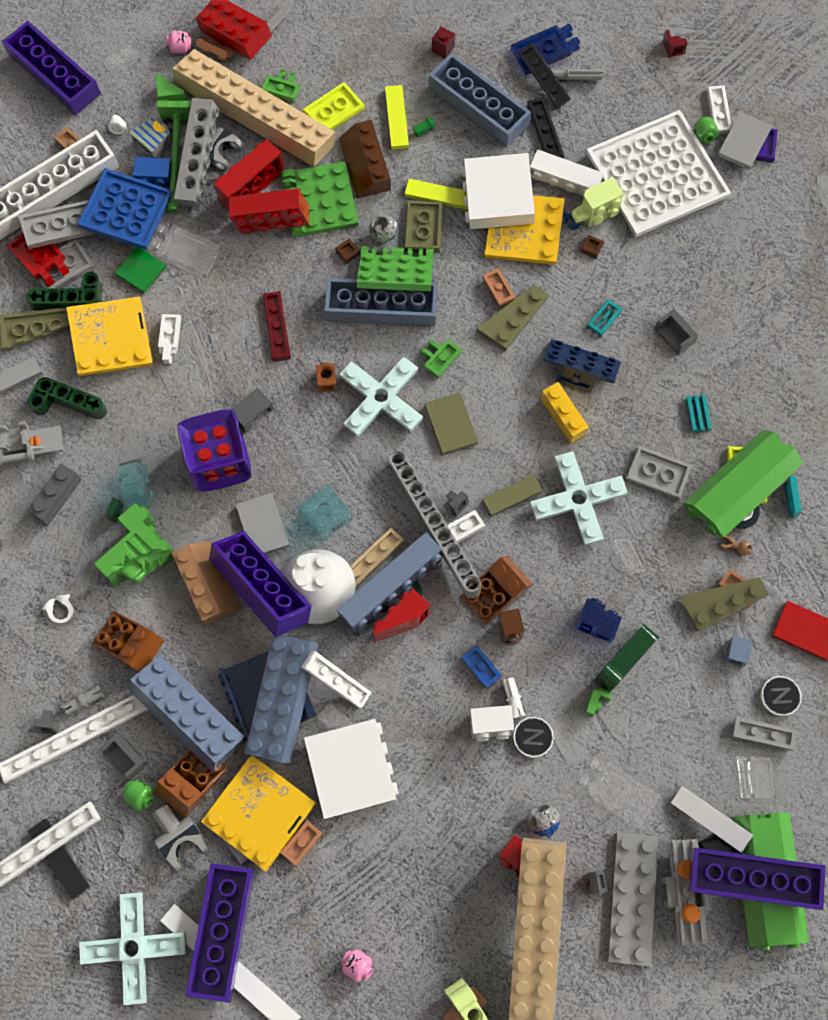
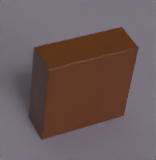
M588 235L580 252L597 259L604 241Z
M350 238L335 248L337 254L346 264L360 255V250Z

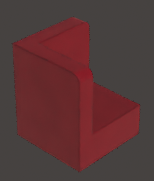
M665 30L663 44L668 57L685 54L688 44L686 38L681 39L679 35L671 37L670 31Z

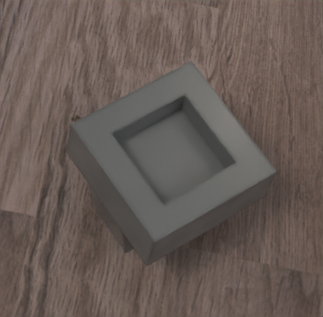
M451 490L446 495L450 510L455 516H458L469 504L468 496L463 491L456 494Z
M43 710L41 719L34 720L33 727L37 733L58 734L59 730L52 711Z
M604 870L589 872L582 876V881H590V887L584 889L585 893L597 894L608 892Z

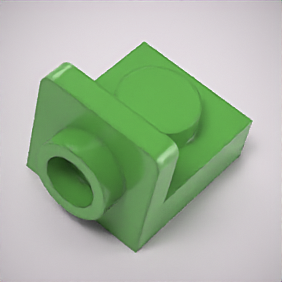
M593 689L584 715L592 717L600 710L602 702L599 699L610 702L613 696L608 694L609 692L605 689Z

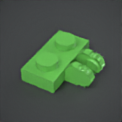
M281 69L278 77L268 75L262 89L277 98L294 103L300 91V85L294 83L296 74L291 72L287 81L284 80L286 77V70Z
M449 339L442 346L433 340L427 342L428 346L435 351V354H432L424 347L420 350L421 354L428 359L424 368L438 379L462 353V349Z

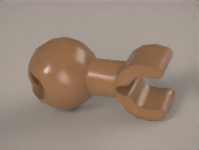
M729 535L724 537V540H727L729 544L721 545V549L729 550L732 548L738 550L742 556H747L753 551L750 542L742 541L739 543L733 541Z

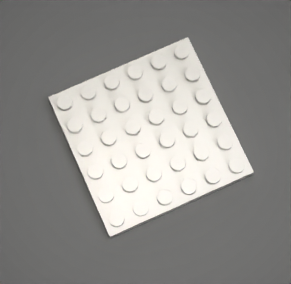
M680 110L590 147L586 151L595 169L604 173L602 181L613 177L623 191L624 196L620 212L635 237L726 199L731 194Z

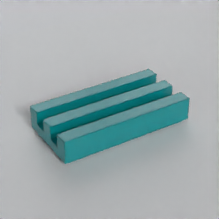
M607 299L587 324L586 328L588 330L591 329L594 334L597 333L601 338L623 309ZM610 305L611 308L607 311V313L603 316L599 323L596 326H594L593 324L596 322V320ZM614 309H616L617 311L613 314V316L609 319L605 326L600 330L599 328L602 326V324L606 321V319L610 316Z
M706 395L686 396L692 433L711 431L712 427ZM692 401L695 402L699 428H696ZM699 401H701L702 410L706 427H704Z
M789 476L784 482L789 517L797 518L802 513L797 477Z

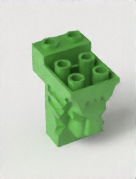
M134 503L118 517V520L129 533L94 564L115 587L125 579L134 584H140L147 574L154 572L158 566L163 567L173 561L174 557L171 552L174 551L168 542L157 534L158 532L154 529L156 527L152 522L154 518L150 515V512L144 506L139 507Z

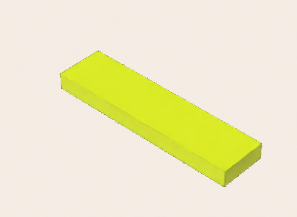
M402 85L386 86L385 93L391 150L409 148Z
M414 179L408 180L405 197L422 201L443 202V205L468 210V207L464 206V196H467V192H463L462 189Z

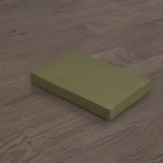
M407 200L404 251L412 248V251L416 252L419 249H423V252H426V249H434V252H440L443 202Z
M460 392L425 403L442 455L478 444Z

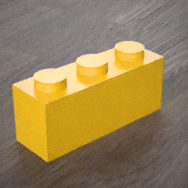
M559 382L543 390L541 401L569 443L572 444L586 436L589 427Z

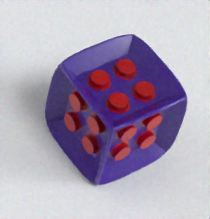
M225 409L209 412L178 423V436L183 458L189 472L190 481L196 491L217 490L245 482L252 478L247 448L234 410Z

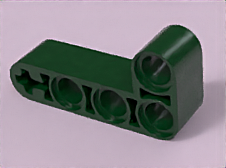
M90 271L82 276L81 288L31 289L26 294V300L34 311L99 303L102 300V283L97 274Z
M42 377L36 382L27 400L28 405L37 415L46 414L53 402L95 419H102L107 414V408L99 397L49 377ZM50 386L48 390H44L45 387ZM67 393L64 397H60L61 394ZM84 399L81 403L77 404L78 400Z
M643 624L610 663L604 667L594 681L610 694L659 636Z

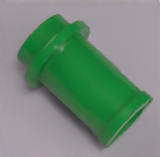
M426 117L425 121L412 127L414 134L420 137L427 131L434 130L436 124L431 117Z

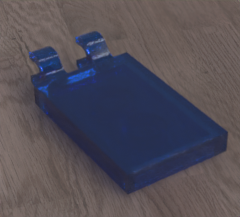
M567 24L559 28L555 25L511 44V51L523 73L527 75L531 72L518 53L531 43L534 44L548 65L571 56L572 51L579 50L580 46L578 44H580V40L578 37L567 42L565 38L573 36L571 32L573 30L572 26Z

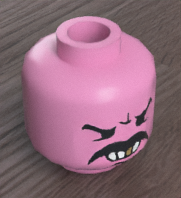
M171 31L170 36H166V47H169L170 52L173 54L185 55L191 49V37H188L187 32Z
M359 949L349 950L341 961L343 974L354 982H360L363 979L367 980L373 972L371 968L372 959Z

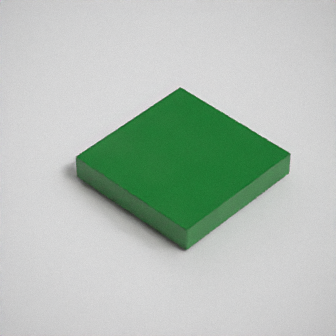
M136 247L115 274L145 294L166 269V264L143 249Z

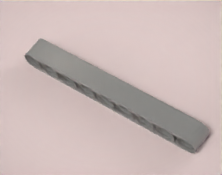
M400 450L393 451L389 455L390 468L430 537L442 548V557L463 593L468 598H476L481 593L479 577L406 455ZM397 460H401V461H402L400 464H395V463H394V462L397 461ZM405 475L411 476L409 479L403 478ZM414 490L420 491L418 494H412ZM424 505L429 506L426 510L421 509ZM432 521L439 522L437 525L430 524V522ZM442 536L448 537L446 541L439 540ZM451 552H456L458 554L456 557L448 556V554ZM465 568L467 569V571L465 573H459L458 569ZM469 584H475L477 588L471 590L468 589L467 586Z

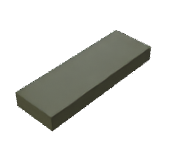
M531 475L483 498L482 501L492 517L542 493V489L534 475Z

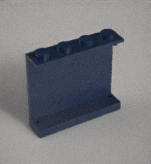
M269 651L227 669L219 668L221 672L218 675L222 686L226 685L228 692L225 695L228 703H233L235 710L232 713L236 723L240 721L242 729L239 731L245 736L244 741H248ZM308 693L300 723L317 716Z

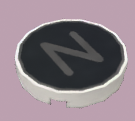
M773 677L764 683L760 690V699L763 707L775 716L784 717L791 715L801 704L802 694L799 686L788 677Z
M528 717L520 721L516 726L513 739L514 745L521 754L530 758H537L549 751L552 747L554 736L553 730L546 721L537 717Z

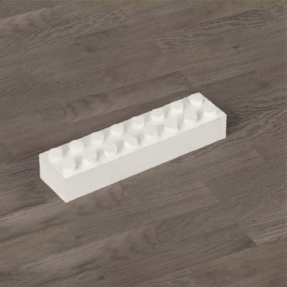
M97 130L0 188V240L21 227L19 215L51 209L99 180L105 168L115 170L120 167L115 155Z

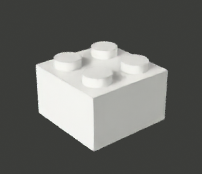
M511 705L470 710L472 739H476L477 742L489 741L488 738L496 737L497 740L509 739V736H512L514 723Z

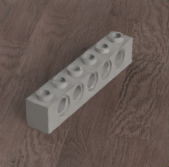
M192 98L174 200L180 206L200 207L201 201L204 199L203 187L207 182L206 170L210 165L209 154L213 148L212 137L216 132L215 120L219 115V108L213 99Z

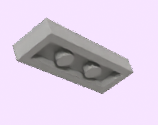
M735 717L732 738L793 751L797 730Z

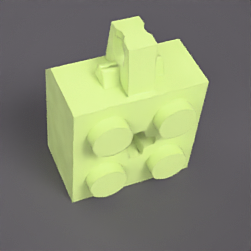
M611 177L585 190L582 205L574 209L571 215L576 223L585 221L588 227L599 225L604 219L615 217L619 213L624 193L615 179Z

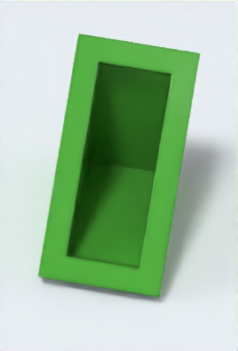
M156 75L159 100L187 101L185 91L161 75Z

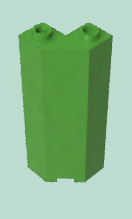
M762 430L683 502L687 508L686 512L692 518L704 520L708 532L713 536L725 537L804 462L792 445L788 444L786 446L778 440L780 436L777 433Z
M789 813L731 817L732 821L753 834L743 852L736 849V853L797 861ZM743 900L750 947H758L759 951L772 950L771 946L788 945V948L791 949L802 948L801 943L809 942L804 908Z

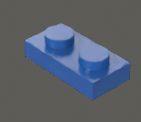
M477 645L461 657L486 689L502 677L500 672Z

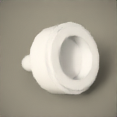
M113 115L109 121L108 129L116 135H121L125 133L127 125L121 117Z

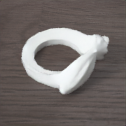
M70 594L58 595L54 599H50L42 608L53 622L65 623L71 619L74 609L68 599ZM55 600L67 606L69 613L65 619L59 620L53 616V602Z

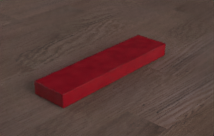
M281 291L264 293L263 301L273 362L291 359Z

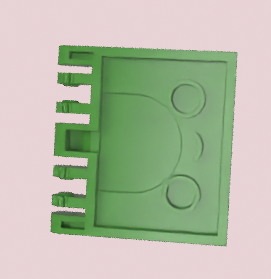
M345 161L294 171L288 169L280 172L282 186L284 188L297 186L309 205V225H304L300 228L291 227L293 237L359 226Z
M362 246L357 288L431 291L434 249H426V256H423V249H419L418 257H413L412 248H408V255H404V248L391 247V254H387L388 248L383 247L382 255H377L376 247H372V252L369 253V246Z

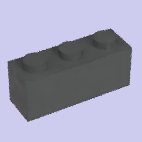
M60 463L27 511L34 518L49 526L81 482V478L76 472Z

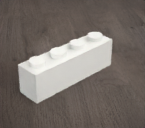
M537 150L530 165V174L534 180L546 182L551 186L563 188L568 192H574L583 197L585 190L601 183L604 173L540 150Z

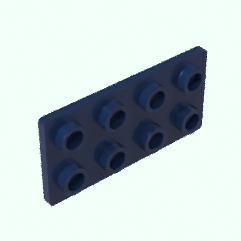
M551 339L543 357L544 362L560 367L556 382L589 393L592 392L596 378L614 384L621 361L615 358L606 357L597 352H590L578 346H571Z

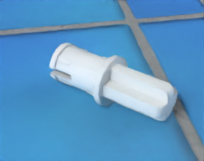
M514 678L503 680L507 695L506 702H509V705L512 706L513 719L525 716L520 701L521 695L518 694Z

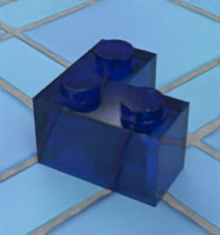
M587 598L575 629L612 643L622 617L618 616V613L615 611H605L606 605L602 604V601L596 598Z

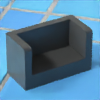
M675 309L660 318L654 328L677 355L693 345L698 337V334Z
M257 387L231 410L235 411L240 427L246 433L249 431L248 424L267 408L272 411L274 407L273 403Z
M118 732L100 748V751L107 755L129 781L148 764L123 735Z

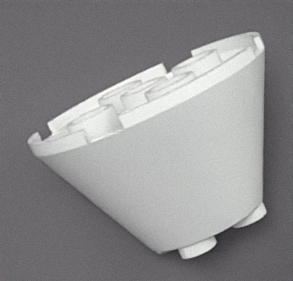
M309 550L300 553L292 558L281 572L312 606L307 624H324L339 617L337 609L355 594V577L349 564L339 555L327 550Z

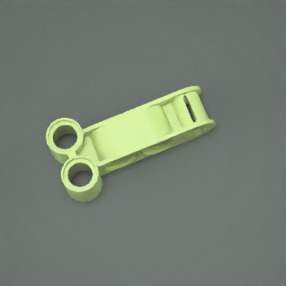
M462 978L444 990L463 1020H488L477 1003V998ZM476 1009L475 1016L468 1018V1012Z

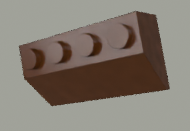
M372 119L354 124L339 137V142L357 199L390 191L391 179Z

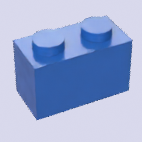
M135 157L133 178L160 187H170L171 159Z

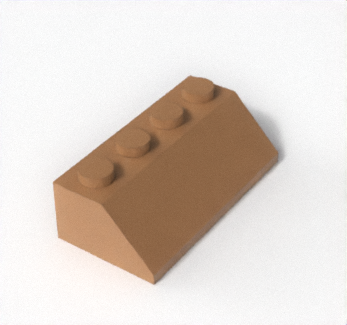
M211 542L189 544L171 552L205 626L242 610L231 585L209 560Z

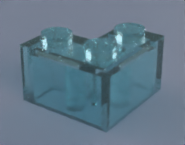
M141 458L119 464V482L128 509L134 503L139 507L151 508L152 500L155 499L153 489H149L147 484L149 483L148 466L143 464Z

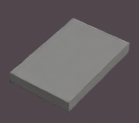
M740 112L717 156L750 170L772 125Z
M73 239L58 248L65 256L66 260L63 262L70 272L63 276L57 267L53 268L48 273L55 281L54 284L48 286L42 277L38 279L44 289L61 288L95 268L77 239Z
M638 445L625 481L679 501L692 465Z
M272 493L236 504L244 531L264 554L290 546Z

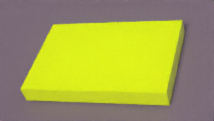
M343 82L305 107L303 113L334 130L364 110L365 105Z

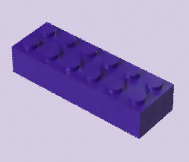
M28 20L2 41L7 54L74 115L78 114L101 94L97 82Z
M245 531L211 543L210 562L275 638L308 623L312 606Z
M692 848L688 892L823 910L826 865Z
M210 864L185 996L231 1004L254 877L252 869Z

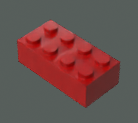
M211 0L195 18L202 33L249 60L272 37L266 21L228 0Z
M266 139L264 142L259 143L251 153L246 154L239 163L233 165L226 174L218 177L214 186L219 203L229 211V197L262 192L280 176L281 171L285 170L281 151Z
M299 188L229 197V217L239 232L244 234L254 231L266 232L271 229L283 230L287 227L300 228L304 225H309V205Z

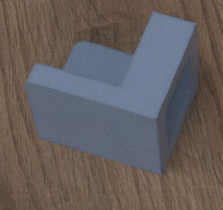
M733 635L729 639L724 662L745 667L749 662L753 641Z

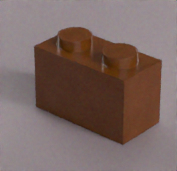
M519 608L499 612L497 622L503 644L514 645L520 643L519 640H522L525 630Z

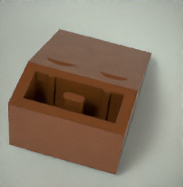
M502 556L479 577L481 582V593L479 596L468 598L463 593L461 597L483 623L487 625L499 615V612H503L534 584L509 556ZM472 584L468 589L473 590L477 588V586L475 584Z
M114 611L92 644L140 672L150 664L164 643V640L153 631Z
M189 750L157 782L154 793L181 816L186 818L200 804L229 767L223 763L212 772Z

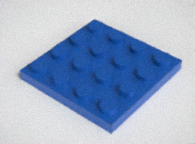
M105 168L77 223L78 228L147 251L166 211L173 191Z

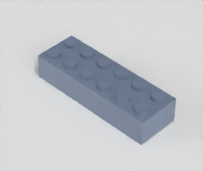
M453 53L429 74V88L507 147L530 124L531 112Z
M327 278L326 321L431 326L436 324L437 283L432 282L431 291L357 288V279Z
M427 532L424 533L337 609L340 620L354 635L358 632L360 634L369 627L368 623L373 619L374 621L378 620L383 615L382 611L387 607L391 608L397 603V598L406 591L410 592L413 588L411 585L416 580L421 582L431 568L434 570L441 564L442 548Z
M274 635L272 636L245 754L282 763H291L311 674L301 667L312 650L317 652V643L284 635L276 638Z
M161 655L130 679L129 691L212 772L242 746L245 736Z

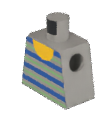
M151 118L131 130L130 135L133 142L150 158H160L172 144V137L169 131L173 129V123L166 119L160 124L155 118Z

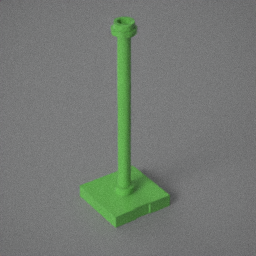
M157 100L156 107L162 122L169 119L173 123L170 190L173 193L167 204V212L176 213L179 209V204L174 200L178 179L180 124H188L192 101Z

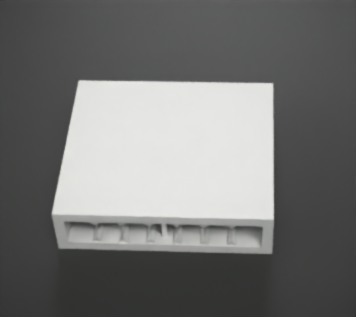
M528 153L464 159L465 166H461L462 177H466V181H463V192H467V196H464V206L468 207V211L465 212L466 223L469 222L470 229L534 224L535 213Z
M376 719L304 738L324 819L396 799L395 795L399 794L396 782L392 783L390 775L394 773L391 762H386L385 755L388 754L386 742L381 743L380 735L383 734L381 723H376Z

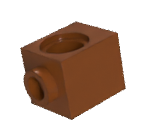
M324 362L316 365L319 393L337 391L334 363ZM326 374L331 375L327 379L322 378V376Z

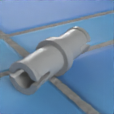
M97 685L85 693H79L76 698L62 704L63 709L69 708L64 711L66 715L69 716L81 708H87L90 703L104 697L103 692L97 693L102 690L100 686Z

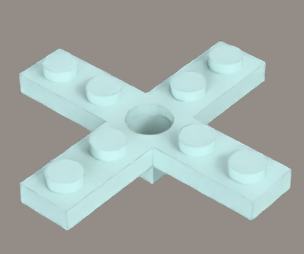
M403 357L379 383L351 361L339 374L340 378L366 397V399L343 423L344 427L359 437L380 412H385L408 431L412 432L423 420V416L397 397L396 394L418 371V367ZM379 394H384L388 399L384 402H378L375 400V397Z
M574 452L555 456V462L565 492L531 501L530 505L535 520L539 521L571 511L574 514L584 546L603 541L604 538L592 505L626 496L628 492L622 476L585 486ZM581 495L585 499V503H574L572 496Z
M142 892L120 894L121 938L79 942L80 964L122 961L123 1004L147 1003L145 958L187 954L186 932L144 936ZM130 940L138 944V952L135 956H130L126 952V945Z

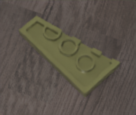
M533 285L477 328V332L507 351L548 299L549 294Z
M67 308L0 315L1 349L6 351L69 329Z
M759 577L679 596L697 631H700L768 596L769 593Z

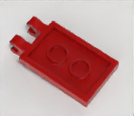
M22 233L6 245L36 280L42 277L48 286L55 283L51 278L52 276L48 273L53 268L57 267L63 276L70 272L63 262L66 260L65 256L54 244L28 249L24 234Z
M787 600L772 637L828 662V618Z

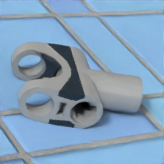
M221 127L216 129L212 137L213 148L209 154L210 166L226 171L230 165L222 158V154L227 150L241 151L244 147L243 143L235 135Z
M168 804L155 811L153 817L164 834L154 841L163 856L177 871L183 868L179 857V850L183 844L193 842L195 845H198L203 853L208 850L207 843L200 829L190 816L179 822Z

